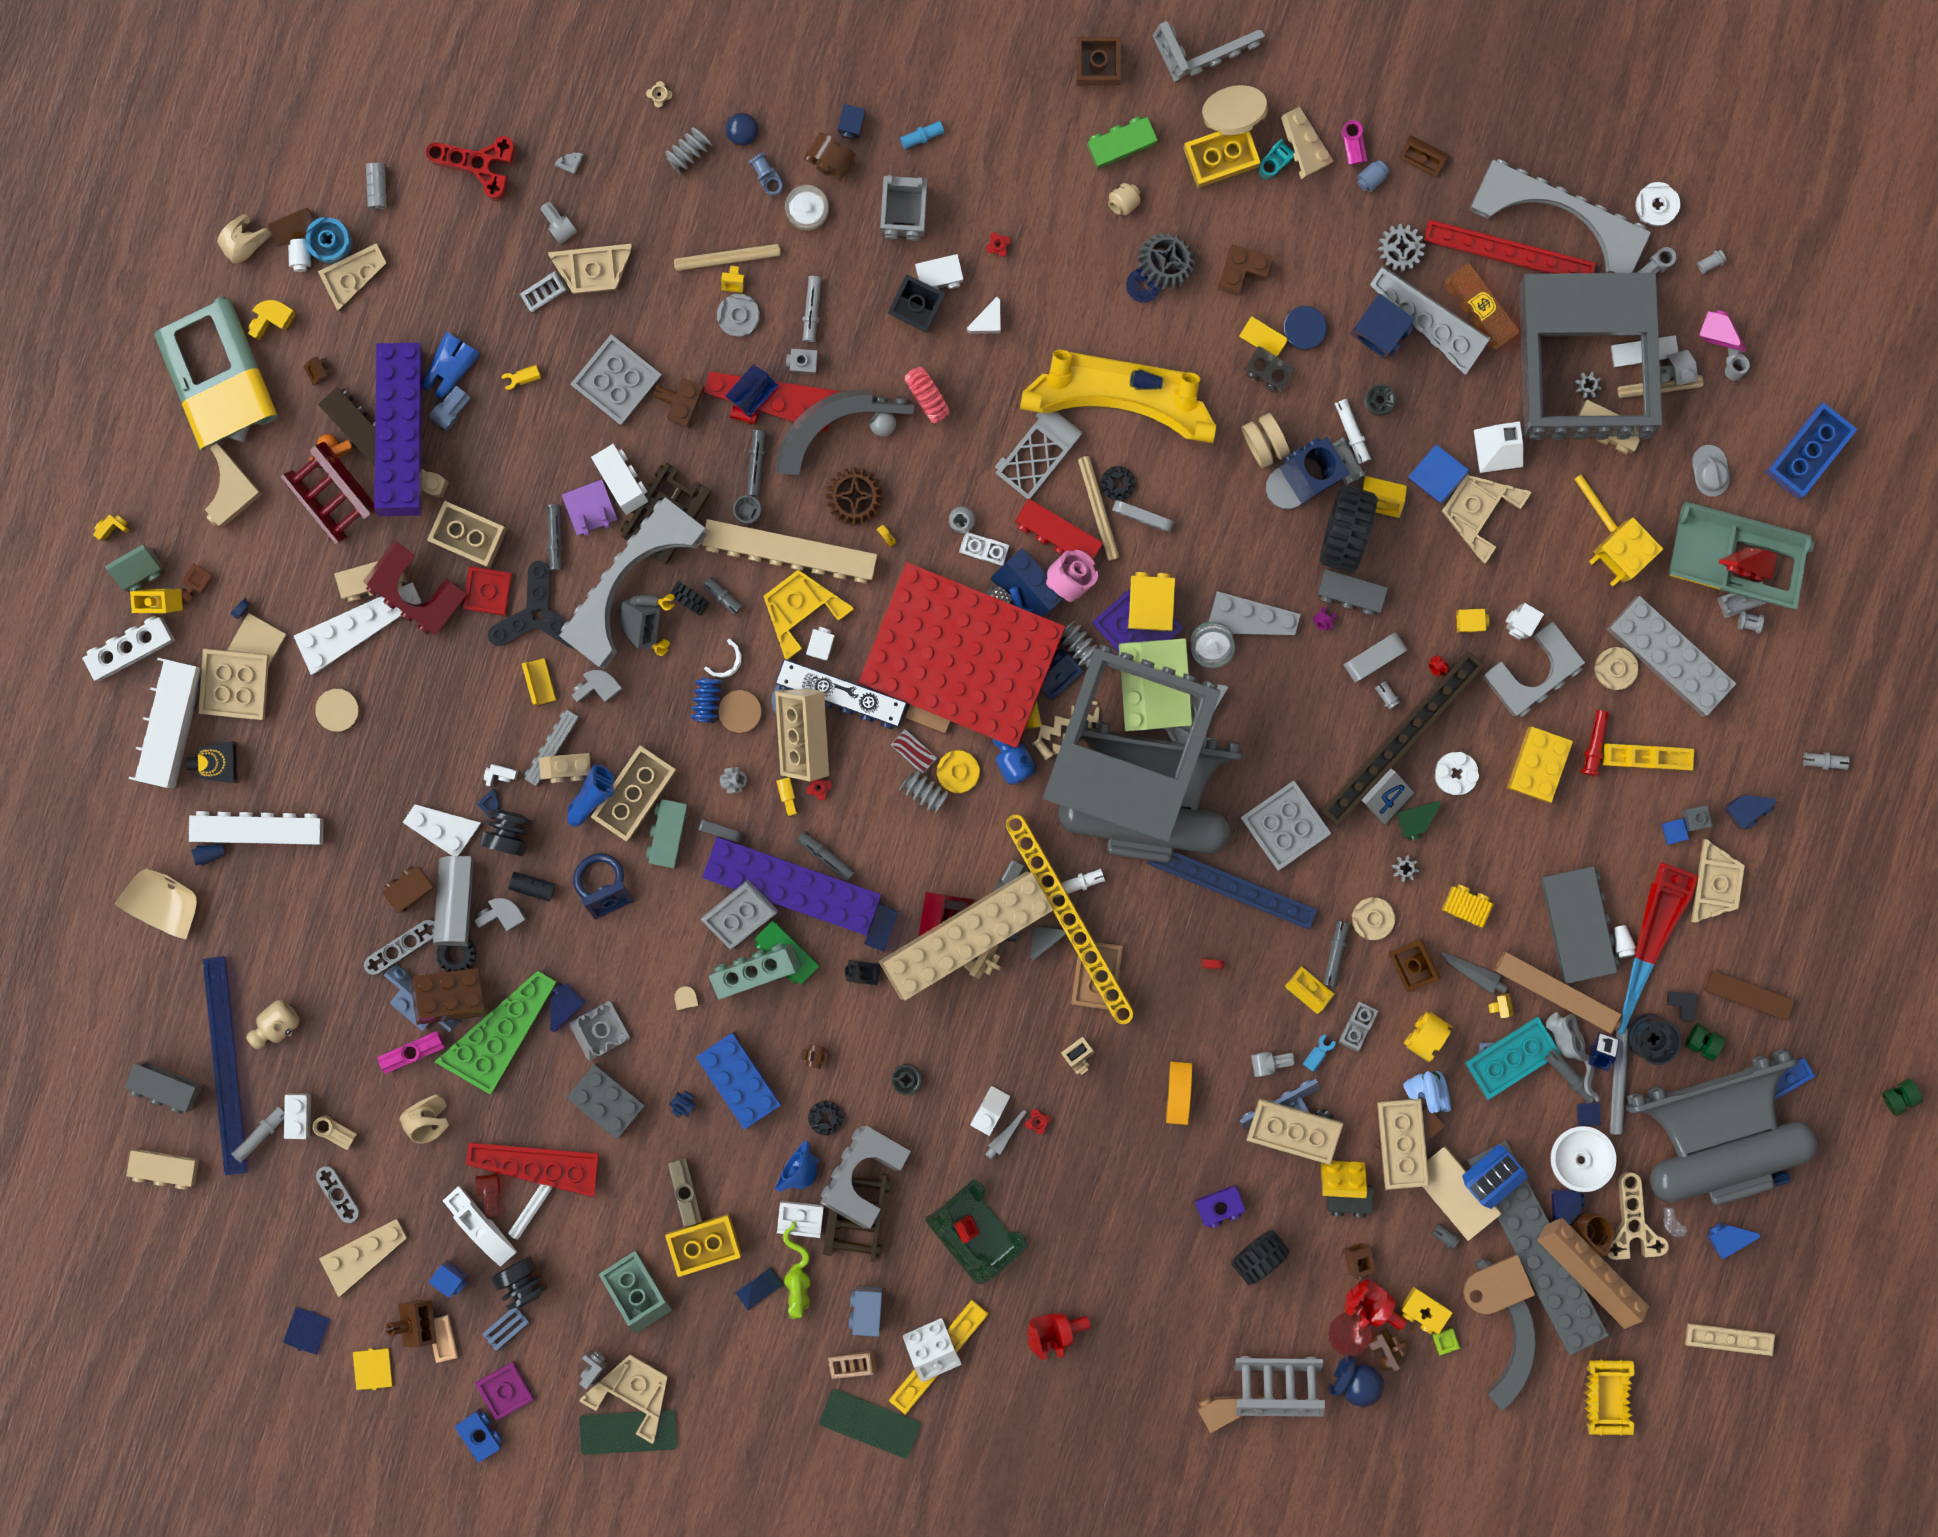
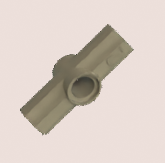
M687 1159L669 1162L668 1166L683 1225L690 1226L702 1222ZM688 1187L691 1191L690 1197H682L679 1193L680 1188Z

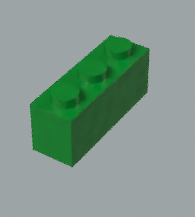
M774 920L754 939L757 941L755 946L759 950L764 949L765 952L772 950L771 947L776 944L783 943L787 945L792 943L801 968L795 973L786 976L794 984L798 982L801 985L820 966ZM771 959L770 961L777 966L776 961Z

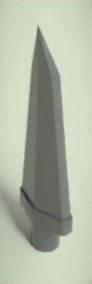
M1442 952L1449 965L1487 990L1488 993L1492 994L1494 989L1503 994L1506 992L1508 986L1499 982L1500 974Z

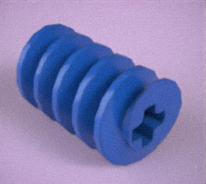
M701 678V680L695 681V684L700 686V688L693 691L699 697L692 698V701L698 704L691 707V710L697 713L690 715L692 720L715 723L711 719L717 718L718 715L713 713L712 710L719 709V706L713 702L719 701L720 697L714 694L721 692V689L716 687V684L722 683V680Z

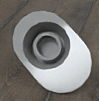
M1714 445L1700 447L1692 458L1696 485L1702 494L1718 496L1727 490L1730 483L1727 459L1724 452Z

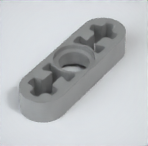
M1115 500L1112 511L1166 532H1171L1174 525L1172 520Z
M332 1166L321 1167L316 1173L317 1182L340 1219L345 1223L354 1222L360 1216L358 1205L337 1171ZM323 1170H325L326 1173L329 1171L331 1172L332 1175L330 1176V1180L332 1183H334L335 1181L338 1182V1184L332 1186L329 1190L326 1187L330 1185L329 1181L327 1179H322V1176L324 1175ZM335 1188L343 1190L344 1197L342 1200H335L333 1198L332 1192ZM348 1199L349 1203L346 1206L348 1209H354L353 1218L350 1216L346 1217L344 1215L346 1208L344 1205L339 1208L338 1204H342Z

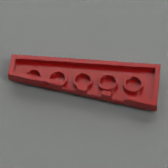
M709 372L703 390L705 394L751 409L754 408L757 411L791 422H795L803 412L818 401L840 393L836 390ZM830 423L820 431L827 433Z
M468 1143L466 1165L594 1198L599 1154Z

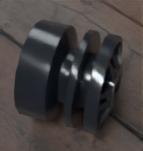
M503 809L488 810L487 815L496 817V822L486 820L485 824L494 827L493 832L486 831L482 833L480 846L524 856L527 842L519 839V834H530L529 830L522 829L521 826L522 824L532 826L533 820L526 818L522 814Z
M1644 1013L1630 1022L1627 1043L1633 1053L1654 1065H1663L1672 1061L1677 1056L1681 1048V1035L1674 1024L1654 1013Z
M531 1255L490 1278L497 1291L505 1288L508 1289L509 1292L501 1298L502 1301L513 1298V1301L506 1305L508 1311L529 1304L548 1289L546 1283L538 1287L535 1285L543 1279L542 1275L531 1278L530 1274L537 1269Z

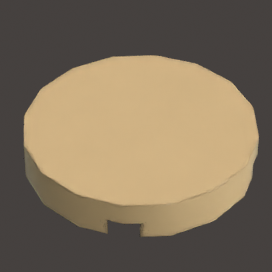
M1608 648L1596 659L1594 667L1595 676L1599 683L1607 689H1625L1632 685L1637 678V659L1633 653L1625 648Z
M331 689L319 697L316 703L315 714L318 722L324 728L334 732H342L350 729L358 719L359 704L350 692L343 689Z
M1369 897L1361 900L1355 906L1352 913L1354 930L1367 940L1385 938L1392 931L1395 924L1393 908L1380 898Z

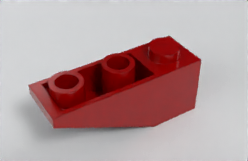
M1745 548L1719 559V564L1726 566L1727 571L1738 573V575L1743 577H1749L1753 581L1763 582V579L1772 580L1778 554L1764 549Z

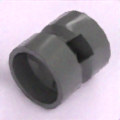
M744 495L734 502L733 514L741 524L750 526L758 523L761 519L762 507L755 497Z

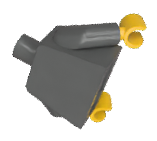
M668 594L663 599L652 595H637L629 600H622L618 603L617 609L621 612L620 628L627 635L630 642L638 649L645 648L651 650L652 648L659 656L667 653V648L670 645L668 640L662 639L659 643H656L660 617L658 605H661L664 610H670L675 604H670L668 601L675 599L674 595Z

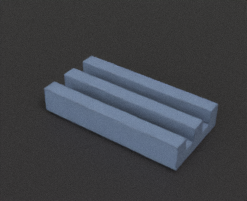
M514 1308L488 1328L482 1336L488 1340V1343L496 1351L530 1321L518 1308ZM514 1312L517 1314L515 1318H513L508 1324H506L493 1337L489 1335L510 1315H512ZM521 1318L523 1322L497 1344L495 1340Z

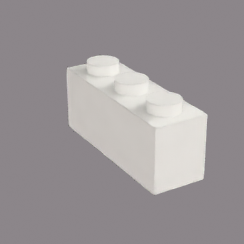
M614 444L591 457L626 515L648 502L644 495L647 493V490L641 481L639 483L636 482L635 477L638 475L632 465H626L625 461L628 458L622 449L617 450Z

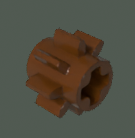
M809 1044L808 1050L803 1049L801 1059L806 1060L805 1066L821 1069L822 1064H827L828 1054L824 1053L825 1047Z

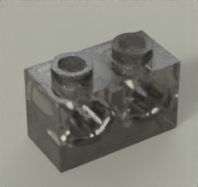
M1258 346L1244 371L1247 372L1246 376L1255 382L1260 380L1265 383L1264 387L1269 391L1281 393L1296 368ZM1260 360L1264 362L1265 369L1263 371L1256 370L1254 368L1255 361ZM1281 372L1284 377L1283 381L1275 382L1272 378V373Z

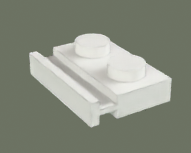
M780 1201L777 1233L784 1234V1231L791 1227V1222L795 1221L796 1228L789 1235L820 1238L824 1205Z

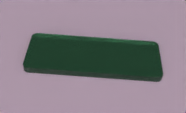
M837 1389L831 1391L819 1422L825 1428L902 1458L909 1456L920 1428V1422Z
M661 1410L653 1444L636 1435L647 1415L642 1411L582 1415L579 1419L581 1452L584 1455L675 1449L677 1446L675 1412L673 1410Z

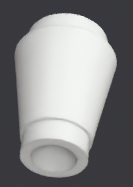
M1623 925L1613 928L1615 952L1619 958L1635 955V949L1637 948L1627 926Z

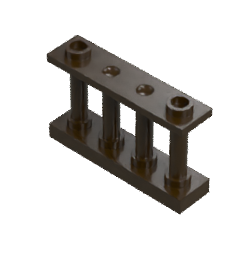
M884 1173L882 1181L859 1177L851 1178L853 1186L880 1189L879 1202L867 1201L880 1208L876 1217V1224H872L871 1228H863L851 1220L841 1219L837 1212L829 1208L823 1255L831 1256L832 1251L839 1249L871 1254L870 1262H875V1257L880 1258L881 1244H877L884 1193H889L891 1180L887 1179V1174ZM846 1228L874 1232L873 1245L838 1241V1238H834L835 1230Z

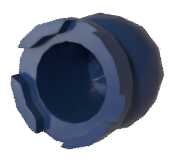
M1347 1354L1346 1359H1341L1333 1376L1337 1377L1334 1386L1330 1384L1328 1389L1329 1394L1339 1397L1343 1393L1349 1403L1364 1408L1374 1405L1381 1398L1384 1390V1380L1373 1366L1364 1363L1356 1365V1358Z

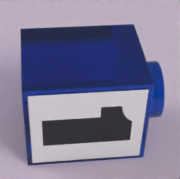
M1599 1032L1591 1045L1588 1064L1609 1072L1617 1057L1619 1039Z

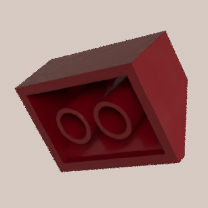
M926 892L918 937L974 903V900Z

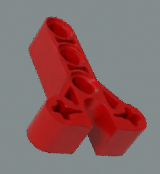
M501 136L495 140L494 144L479 151L433 142L427 146L425 154L434 165L475 174L484 185L485 194L491 200L499 201L505 196L509 180L506 176L492 173L490 168L496 162L512 165L516 148L510 138ZM507 143L509 149H505L503 152L500 146L503 147ZM435 149L442 150L441 156L437 159L432 158V152ZM456 154L463 155L462 161L458 164L453 163V157ZM482 159L484 160L483 166L479 169L474 168V161ZM497 185L499 191H495L493 194L490 188H494Z

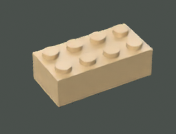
M639 745L614 782V795L599 805L591 818L626 842H629L677 772V769L645 747Z

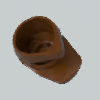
M1592 1212L1577 1215L1573 1220L1572 1228L1600 1257L1608 1255L1614 1236L1610 1221ZM1605 1234H1607L1608 1237L1606 1242L1604 1243Z

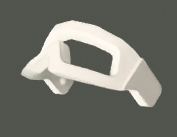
M730 639L727 642L734 647L736 652L734 667L724 673H715L710 668L705 667L704 670L713 677H730L738 671L741 665V651Z

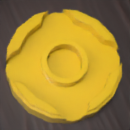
M955 750L947 753L941 758L937 766L939 783L952 793L969 791L976 785L979 779L980 768L978 762L971 754L965 751Z

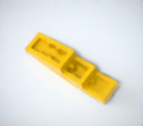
M1604 744L1603 765L1693 771L1694 749Z

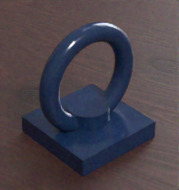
M603 853L593 854L583 859L576 867L573 876L574 888L582 898L581 900L585 908L595 920L634 902L631 893L623 884V868L614 857ZM596 862L609 864L615 871L614 884L602 886L593 894L587 892L582 885V875L585 869Z

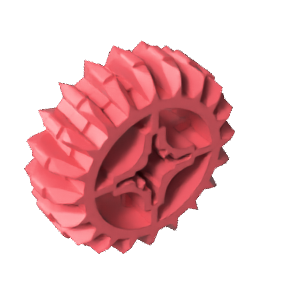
M920 366L909 371L905 375L906 384L926 416L932 423L945 419L949 415V408L928 373Z

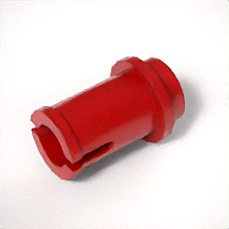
M733 405L730 419L747 422L748 425L757 423L759 412L755 411L754 408L749 410Z

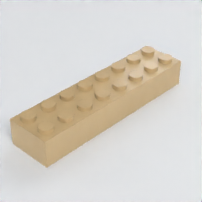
M1025 872L878 962L899 998L905 1001L1053 911L1033 874Z

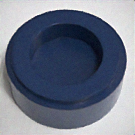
M244 598L230 614L235 619L240 618L251 606V603Z

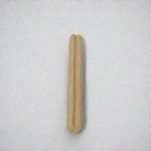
M779 244L682 257L674 259V267L677 271L777 257L781 255Z
M1089 456L1081 457L1078 462L1107 559L1112 561L1117 559L1119 555Z

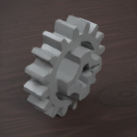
M1399 224L1396 230L1391 226L1389 228L1390 233L1384 231L1382 234L1385 239H1379L1378 241L1382 246L1377 251L1383 252L1379 259L1387 260L1385 263L1386 267L1390 264L1393 265L1392 271L1400 267L1401 272H1404L1405 266L1411 270L1413 268L1412 263L1418 265L1420 262L1417 257L1424 256V253L1420 251V249L1425 247V244H1420L1423 236L1417 237L1416 233L1418 230L1410 231V225L1403 229L1402 224ZM1396 235V241L1394 243L1387 244L1389 239L1392 236ZM1405 235L1409 236L1413 242H1410ZM1400 242L1402 243V247H1406L1403 253L1400 249H1396ZM1415 252L1414 256L1407 261V254ZM1389 254L1394 255L1397 258V261L1391 258Z

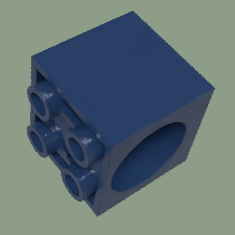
M1379 293L1353 328L1350 335L1385 359L1388 355L1392 357L1401 346V343L1398 342L1400 338L1405 340L1415 327L1411 324L1414 318Z
M1317 437L1309 442L1308 445L1297 449L1283 459L1285 463L1279 467L1301 504L1322 493L1350 474L1328 437L1322 440ZM1305 458L1313 459L1319 464L1322 470V480L1315 479L1308 474L1304 465Z

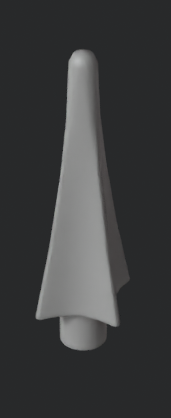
M1022 1110L1016 1119L987 1145L990 1147L985 1154L988 1158L992 1160L996 1154L1001 1155L1014 1130L1026 1115V1110Z

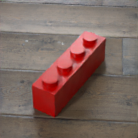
M1029 498L1015 520V523L1018 524L1017 529L1026 534L1030 531L1036 535L1035 539L1044 545H1047V543L1055 546L1054 551L1061 555L1068 550H1080L1089 555L1093 560L1103 544Z

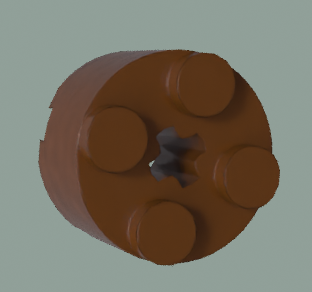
M820 132L803 159L812 165L816 164L815 169L820 173L827 175L829 172L831 177L841 181L856 154L843 143L841 145L833 137Z

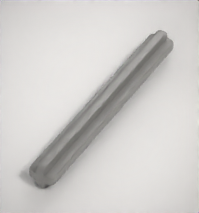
M1627 1027L1623 1034L1619 1033V1028L1616 1031L1618 1045L1614 1059L1610 1133L1614 1135H1621L1623 1133L1628 1057Z

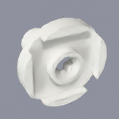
M1654 182L1640 191L1635 203L1636 212L1641 222L1655 227L1664 226L1671 222L1679 212L1680 199L1677 192L1669 187L1668 184ZM1655 199H1659V202L1663 203L1659 210L1652 206Z
M1452 752L1444 755L1437 762L1435 781L1442 791L1451 795H1462L1472 790L1479 778L1478 767L1469 755L1462 752ZM1453 768L1456 770L1461 769L1462 773L1459 780L1456 777H1451Z

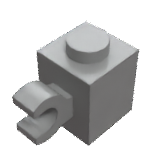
M1688 350L1667 355L1668 366L1660 367V383L1667 382L1671 378L1677 386L1698 381L1696 361Z

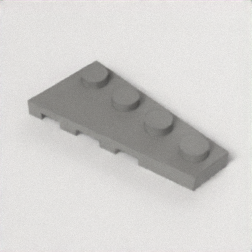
M1217 591L1208 622L1222 623L1231 630L1232 634L1294 636L1301 614Z

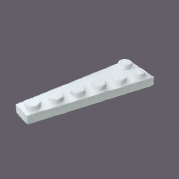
M414 583L407 584L398 589L399 595L404 601L411 604L422 603ZM381 596L294 635L310 674H316L337 658L349 652L355 646L391 624L394 620L400 618L402 611L397 607L392 609L383 602L385 598Z

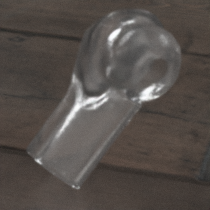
M1664 1208L1665 1229L1675 1237L1685 1236L1687 1228L1675 1220V1208Z

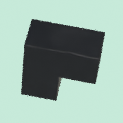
M1667 991L1666 1005L1680 1006L1679 1019L1695 1021L1697 993Z

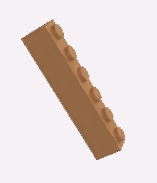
M1563 1218L1544 1225L1537 1241L1624 1329L1643 1322L1650 1306Z

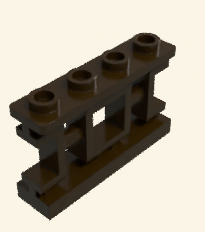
M668 463L665 466L660 465L655 473L657 477L653 485L649 483L646 487L647 493L644 495L648 502L632 511L634 514L630 521L626 520L620 530L623 532L621 537L628 541L632 535H636L639 532L637 528L632 535L630 533L645 509H647L644 518L650 517L654 512V506L661 499L667 498L681 510L685 511L686 508L677 503L682 492L693 497L697 490L699 491L686 512L695 520L712 491L697 481L692 489L689 490L674 480L679 472L678 469ZM669 472L670 475L666 481L674 485L675 489L670 497L659 491L654 499L653 496ZM678 547L665 549L661 553L656 552L651 556L667 565Z

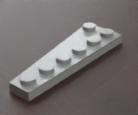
M1384 266L1381 267L1370 284L1378 293L1414 318L1412 324L1420 333L1422 332L1436 348L1438 347L1465 375L1491 339Z

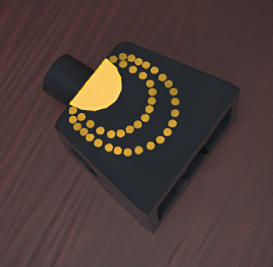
M229 741L198 748V757L186 758L187 770H198L200 779L238 783L237 742Z

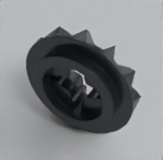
M1111 467L1102 476V491L1112 500H1124L1135 489V477L1125 467ZM1124 476L1122 484L1126 489L1117 487L1113 491L1114 482L1110 477L1119 479Z
M820 1101L811 1108L808 1121L816 1133L828 1136L840 1129L843 1122V1113L834 1102ZM820 1110L824 1114L833 1112L829 1119L832 1126L826 1122L818 1124L822 1118Z

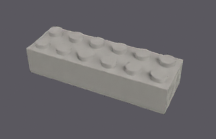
M1640 596L1635 597L1606 629L1702 717L1707 716L1736 685L1729 676Z

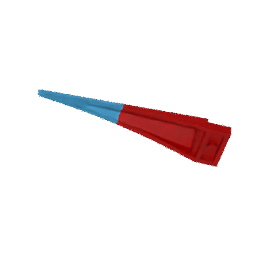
M1660 862L1655 882L1651 883L1622 1012L1621 1024L1618 1030L1620 1034H1623L1638 998L1665 943L1693 897L1698 875Z

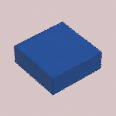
M1683 818L1661 824L1666 845L1689 839Z

